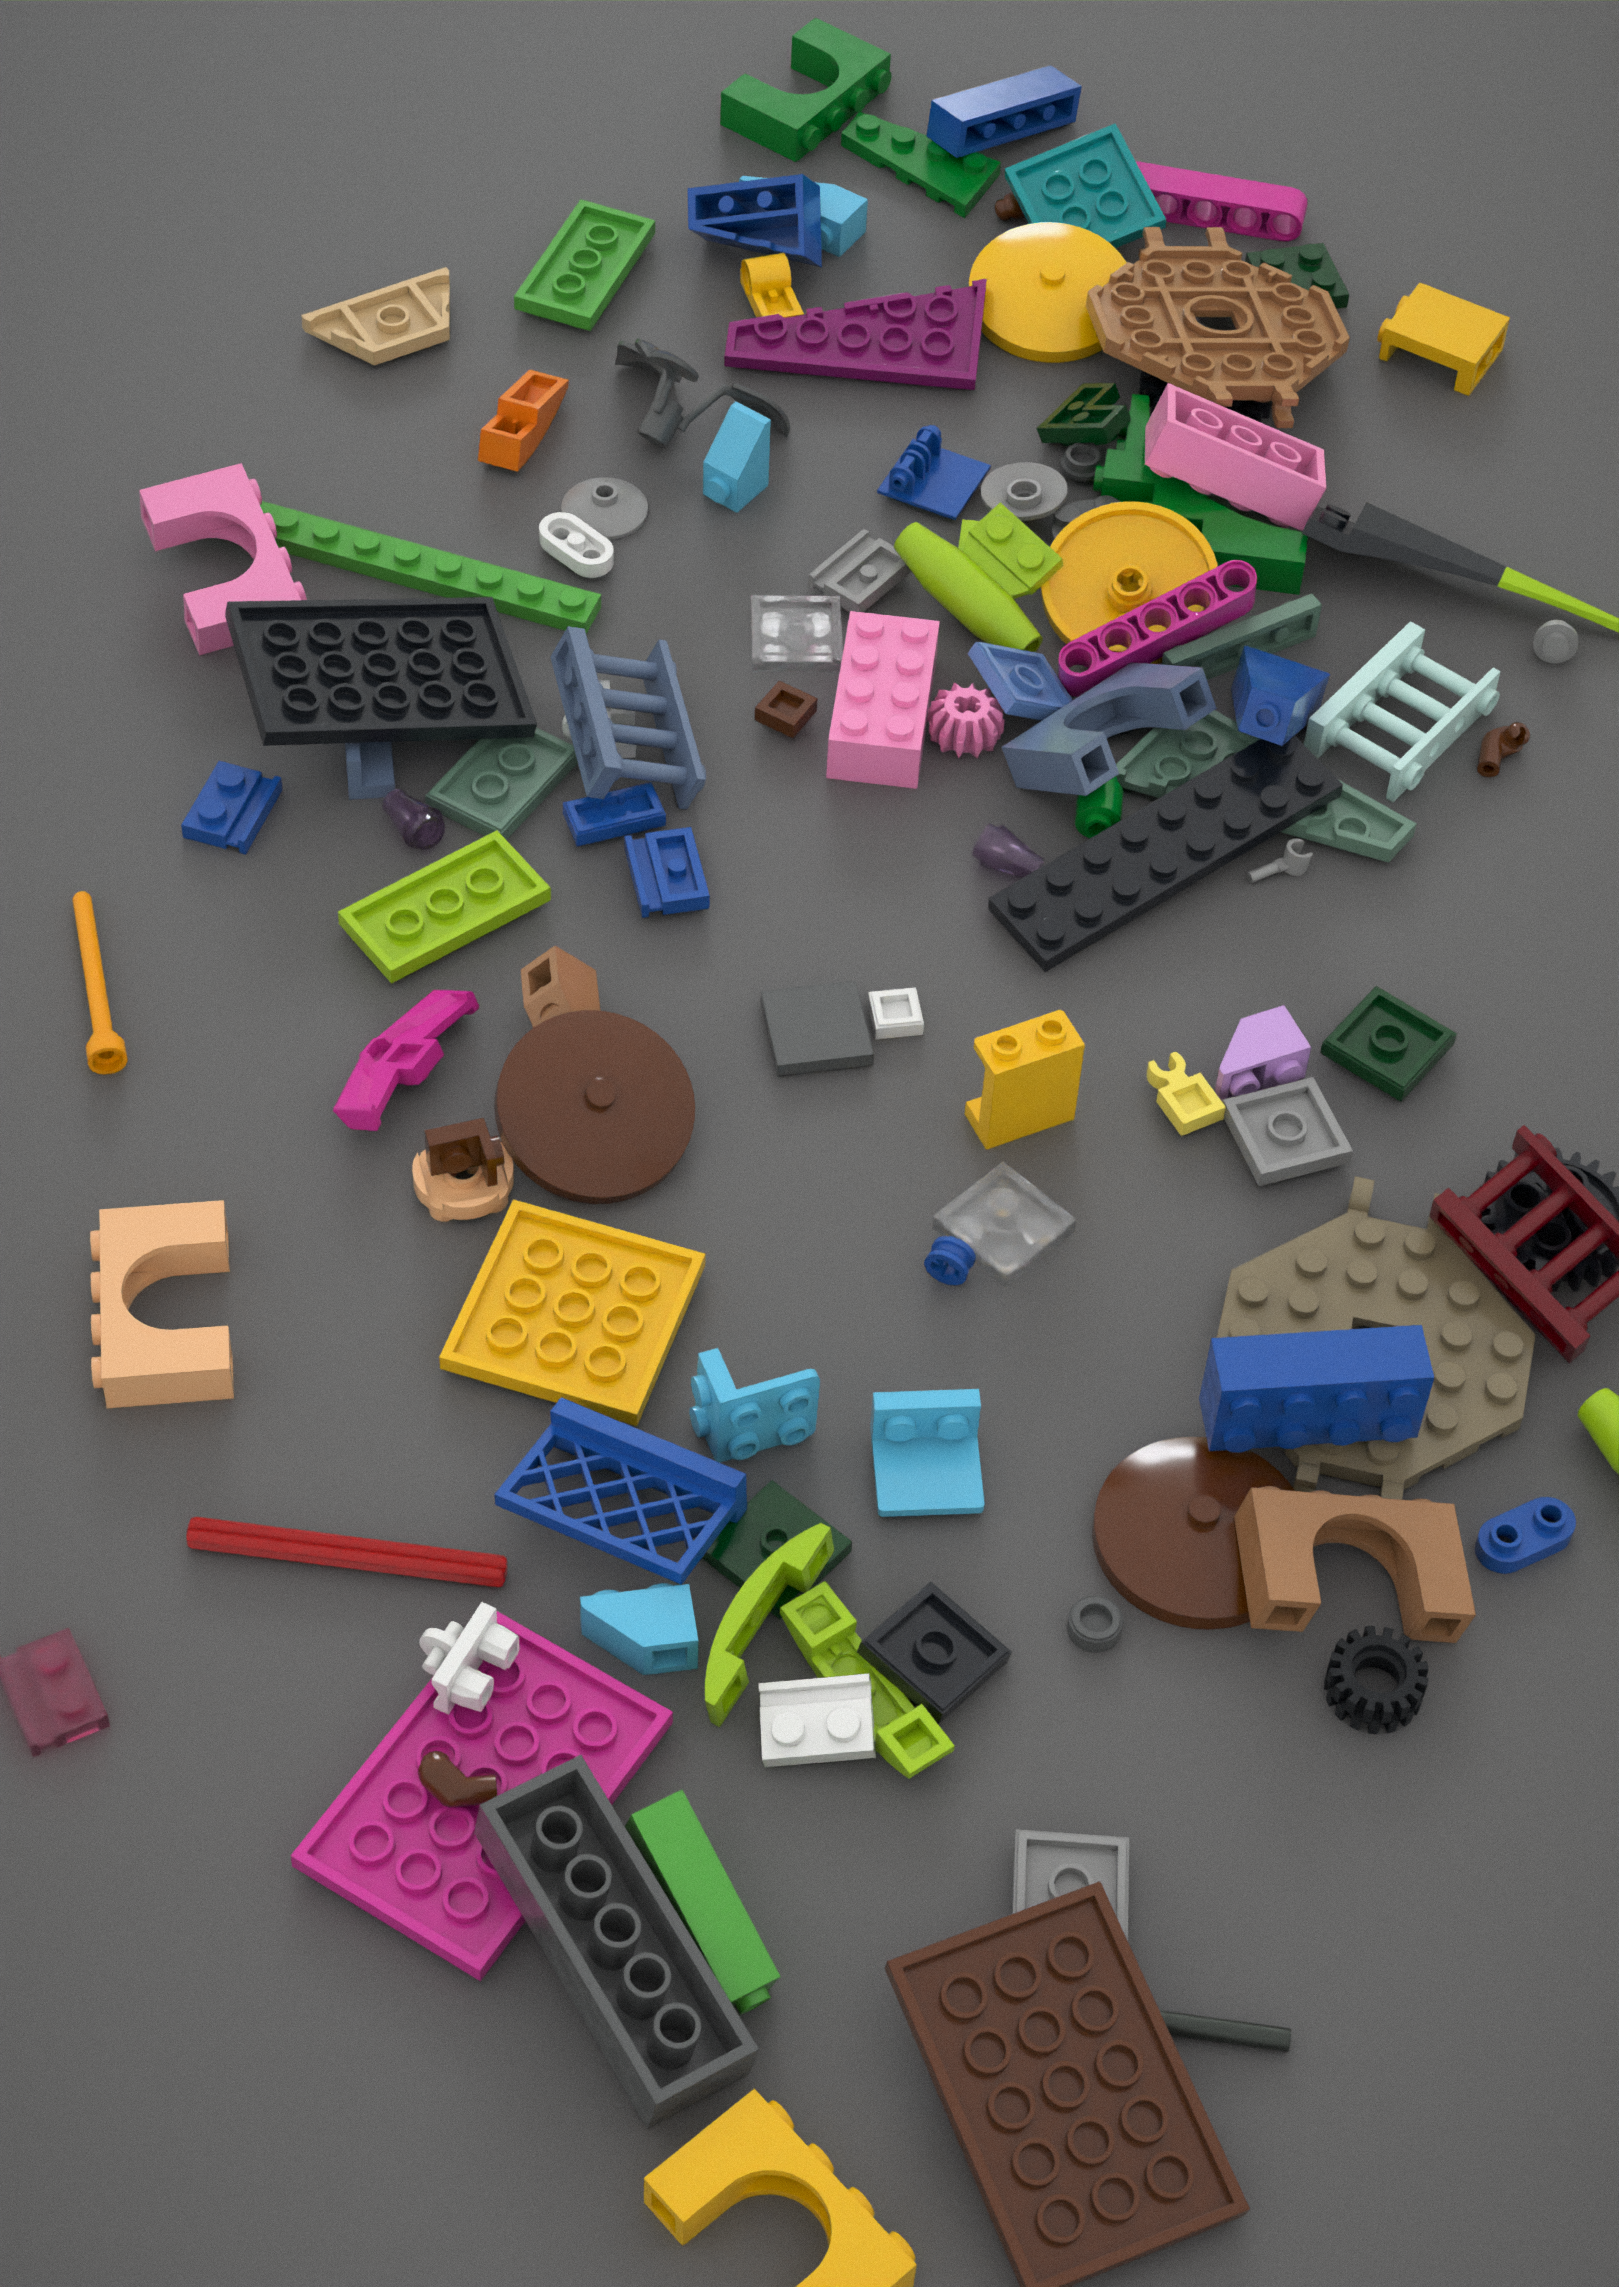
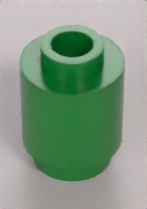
M1116 776L1087 796L1077 795L1075 826L1080 834L1089 839L1122 820L1124 792Z

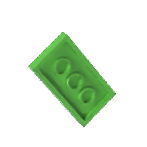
M580 199L514 295V309L591 331L655 235V220Z

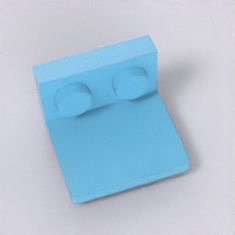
M979 1389L873 1392L870 1433L879 1516L978 1514L984 1511L985 1501L977 1438L981 1411Z

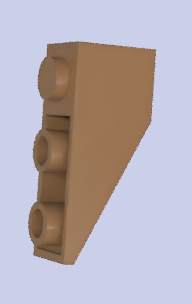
M553 946L521 969L524 1008L533 1028L545 1020L564 1013L581 1010L600 1011L596 970L559 947Z

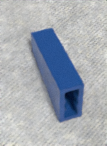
M1244 646L1231 687L1238 731L1283 746L1308 724L1309 718L1320 708L1330 673Z

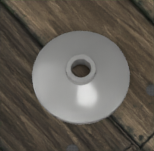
M1020 462L1002 466L991 472L981 485V499L989 511L1001 502L1021 521L1035 520L1051 515L1062 507L1068 494L1067 483L1058 471L1049 466L1032 462Z
M600 477L588 479L573 486L562 500L561 512L575 515L608 540H617L635 533L643 526L648 516V502L642 491L633 484L621 479Z

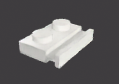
M858 1674L759 1683L761 1747L764 1766L777 1767L876 1758L870 1675Z

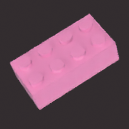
M1167 384L1145 426V465L1149 466L1154 473L1164 478H1171L1173 476L1185 481L1201 494L1210 495L1213 493L1225 498L1232 506L1239 510H1253L1263 514L1279 527L1289 528L1291 526L1303 531L1309 517L1326 490L1324 449L1172 384Z
M850 611L828 739L826 778L918 788L927 727V714L930 707L937 659L940 621Z

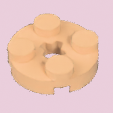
M502 1142L505 1163L502 1166H497L498 1185L491 1187L486 1185L481 1166L467 1168L468 1174H475L468 1179L454 1178L457 1173L431 1176L426 1161V1149L421 1152L420 1156L418 1153L416 1154L412 1165L413 1186L420 1202L429 1208L431 1217L441 1222H447L452 1219L469 1220L490 1213H497L506 1208L508 1196L514 1184L513 1159Z

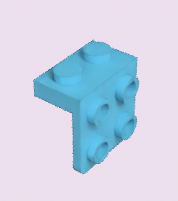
M718 1348L698 1353L697 1376L691 1377V1387L696 1402L695 1406L690 1407L689 1414L696 1436L698 1438L705 1436L715 1461L720 1463L731 1459H747L758 1451L774 1446L798 1444L815 1432L820 1378L815 1369H806L736 1389Z

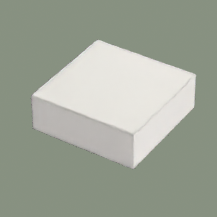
M916 987L868 992V1007L875 1040L923 1035L924 1021Z

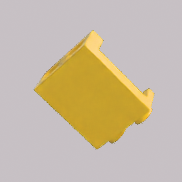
M1419 282L1410 296L1404 295L1401 298L1393 318H1386L1382 323L1377 336V341L1382 343L1379 359L1387 362L1399 347L1457 370L1454 391L1469 396L1502 352L1510 317Z
M1057 1010L974 1039V1050L985 1067L981 1097L966 1102L964 1114L986 1150L1074 1120L1085 1044L1064 1011Z

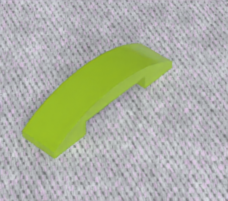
M819 1523L782 1545L754 1571L731 1602L715 1635L706 1669L705 1703L710 1722L714 1725L721 1727L748 1685L749 1680L745 1663L740 1657L786 1586L790 1585L803 1593L809 1591L833 1554L834 1545L829 1526Z
M826 1581L780 1607V1614L789 1632L817 1678L858 1674L870 1675L875 1750L897 1771L910 1779L954 1751L955 1745L922 1704L915 1708L904 1693L857 1653L862 1641L855 1632L857 1621Z

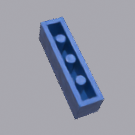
M1050 65L937 98L931 101L926 136L958 158L1076 122L1082 86Z

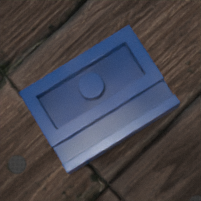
M218 761L181 824L183 838L227 849L228 846L239 848V853L246 855L283 790L281 777L265 778L262 777V772Z
M691 827L645 833V838L633 840L631 835L624 836V850L642 918L649 917V912L662 911L663 915L709 909L710 895Z

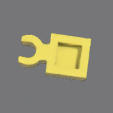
M1177 1052L1170 1053L1168 1067L1171 1071L1161 1070L1154 1060L1148 1062L1146 1077L1148 1082L1158 1089L1156 1102L1181 1136L1224 1119L1226 1107L1201 1073L1190 1077L1185 1074L1186 1063Z

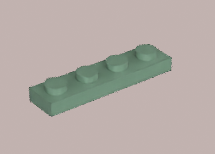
M1312 593L1294 601H1287L1279 607L1259 615L1250 616L1244 621L1224 629L1212 631L1208 635L1184 645L1173 647L1163 653L1162 665L1202 667L1206 679H1212L1238 667L1244 646L1274 654L1316 637L1322 604Z

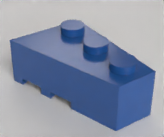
M804 174L687 188L688 229L705 240L766 255L785 253L788 260L822 268L820 186Z

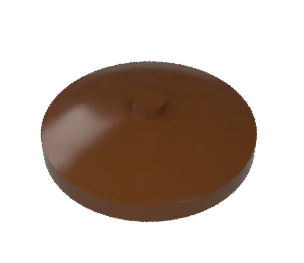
M581 1010L568 1012L552 1017L535 1026L516 1043L509 1053L500 1073L495 1092L494 1109L498 1132L505 1149L512 1157L514 1163L527 1177L545 1190L559 1197L581 1203L610 1204L639 1196L657 1186L673 1171L680 1161L690 1141L695 1121V1099L692 1084L687 1070L672 1047L644 1024L632 1018L607 1011Z
M1192 1436L1165 1439L1149 1444L1122 1460L1111 1471L1099 1492L1092 1525V1539L1097 1560L1103 1573L1118 1593L1133 1606L1153 1618L1180 1627L1205 1630L1224 1629L1250 1622L1234 1516L1251 1487L1274 1486L1281 1490H1295L1279 1470L1250 1450L1239 1453L1228 1450L1209 1451L1207 1437Z

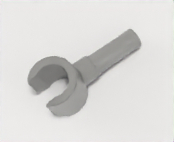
M1299 838L1291 839L1288 841L1281 858L1247 872L1248 880L1250 883L1283 871L1292 876H1301L1306 872L1313 853L1301 855L1300 853L1305 842Z

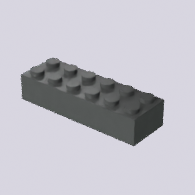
M582 1755L480 1804L474 1834L646 2128L649 2129L747 2076L759 2051L758 2046Z

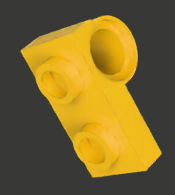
M785 253L742 260L740 283L756 317L779 314L787 318L804 315L791 287V271Z

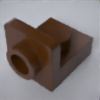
M484 1117L424 1130L426 1161L431 1176L444 1173H459L467 1168L481 1166L487 1187L498 1185L497 1166H502L505 1163L503 1149L498 1135L490 1137Z

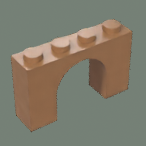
M1265 1486L1261 1488L1251 1487L1234 1516L1251 1628L1297 1632L1305 1630L1321 1605L1313 1547L1325 1543H1344L1355 1546L1372 1555L1384 1566L1396 1588L1404 1634L1411 1638V1640L1456 1643L1476 1616L1454 1504L1437 1503L1428 1499H1388L1373 1494L1363 1496L1339 1495L1324 1490L1312 1492L1281 1490L1274 1486Z

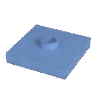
M975 642L968 652L969 657L1000 706L1008 715L1042 721L1073 701L1043 654L984 642Z

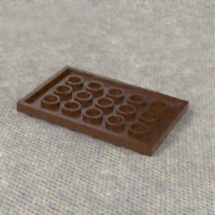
M1100 1881L887 1961L884 1969L1020 2287H1070L1238 2219L1248 2213L1250 2210L1249 2205Z

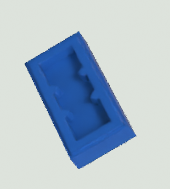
M652 782L610 791L604 799L584 797L563 802V815L576 846L666 826V813Z

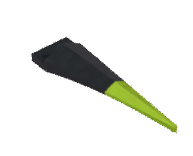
M1366 502L1356 523L1349 521L1351 514L1339 507L1327 504L1326 508L1323 509L1317 506L1302 534L1341 552L1417 565L1497 586L1566 610L1619 633V618Z

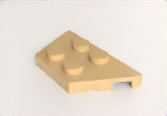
M447 267L303 314L301 315L302 328L306 333L372 365L390 361L450 340L449 270Z

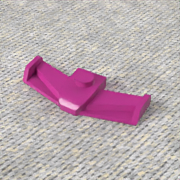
M434 989L366 1045L360 1052L359 1060L333 1108V1112L347 1127L353 1130L377 1131L381 1125L380 1116L396 1085H420L444 1056L438 1039L435 1038L461 1016L472 1015L479 1009L474 993L472 991Z

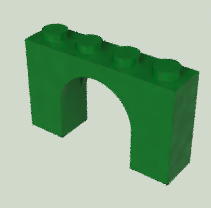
M815 17L792 35L791 69L824 84L828 88L811 94H793L776 89L744 73L721 92L720 125L797 162L809 151H813L831 133L839 130L842 124L854 114L861 112L876 96L887 90L892 78L890 72L891 54Z

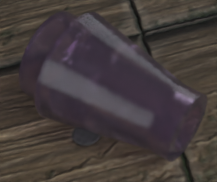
M395 789L386 795L383 800V810L390 816L408 846L426 850L440 842L445 833V823L438 809L408 795L401 789Z
M989 823L980 835L972 852V856L980 860V866L1019 878H1024L1041 868L1045 861V858L1036 854L1003 824L997 827Z

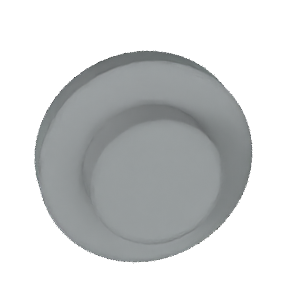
M1551 620L1544 623L1536 631L1533 638V648L1541 660L1553 664L1563 663L1575 655L1578 649V635L1575 629L1565 621Z

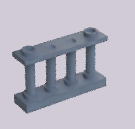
M568 626L550 658L586 796L604 799L614 781H617L620 777L672 784L678 807L680 809H688L696 794L705 785L706 770L704 765L701 764L676 676V664L671 658L667 641L658 640L646 661L594 654L593 650L590 649L584 628ZM597 673L643 679L647 694L605 689L599 683ZM606 707L653 714L657 729L612 723V720L608 718ZM615 742L662 748L666 764L622 759L621 755L617 752Z

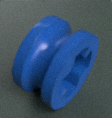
M941 1236L933 1242L931 1252L925 1258L924 1266L926 1271L939 1282L956 1286L966 1281L969 1270L975 1263L976 1255L973 1249L961 1239L952 1236Z

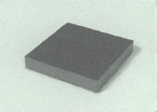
M856 980L761 991L760 1003L777 1076L873 1065L874 1052Z

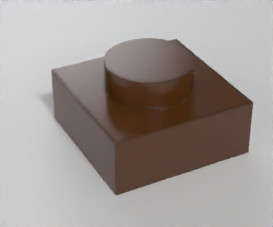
M778 681L755 707V721L794 738L817 712L818 698L782 681Z

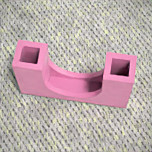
M242 463L139 490L141 518L155 551L200 539L219 538L238 544L254 560L253 564L244 574L232 581L183 594L184 620L199 656L234 646L225 618L227 602L307 600L301 582H293L290 575L292 573V565L286 548H278L275 541L277 531L272 515L269 512L263 513L261 509L262 496L255 478L248 479Z

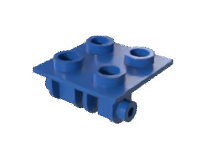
M928 425L920 428L916 439L913 438L877 489V493L956 521L991 469V465L941 448L942 438L940 429L934 425Z

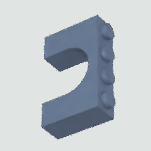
M1131 662L1002 746V750L1016 788L1087 796L1119 774L1107 738L1125 731L1145 727L1185 730L1217 708L1202 667Z

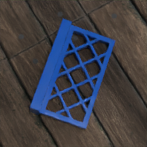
M562 1397L550 1410L551 1424L494 1494L496 1506L681 1585L729 1521L737 1524L747 1510L746 1473ZM555 1447L576 1456V1460L548 1466L545 1457ZM605 1468L621 1475L622 1479L594 1485L590 1472ZM582 1474L586 1487L556 1493L553 1483L554 1479ZM545 1482L549 1494L533 1499H526L517 1495L523 1486ZM653 1488L667 1494L669 1498L640 1505L636 1491ZM628 1493L632 1507L603 1513L599 1499ZM591 1501L595 1515L573 1519L563 1514L562 1507ZM698 1507L713 1514L709 1520L687 1524L683 1510ZM669 1513L675 1514L678 1527L650 1533L645 1519ZM637 1521L641 1535L620 1539L611 1535L608 1527ZM684 1541L687 1549L677 1563L658 1555L655 1547Z

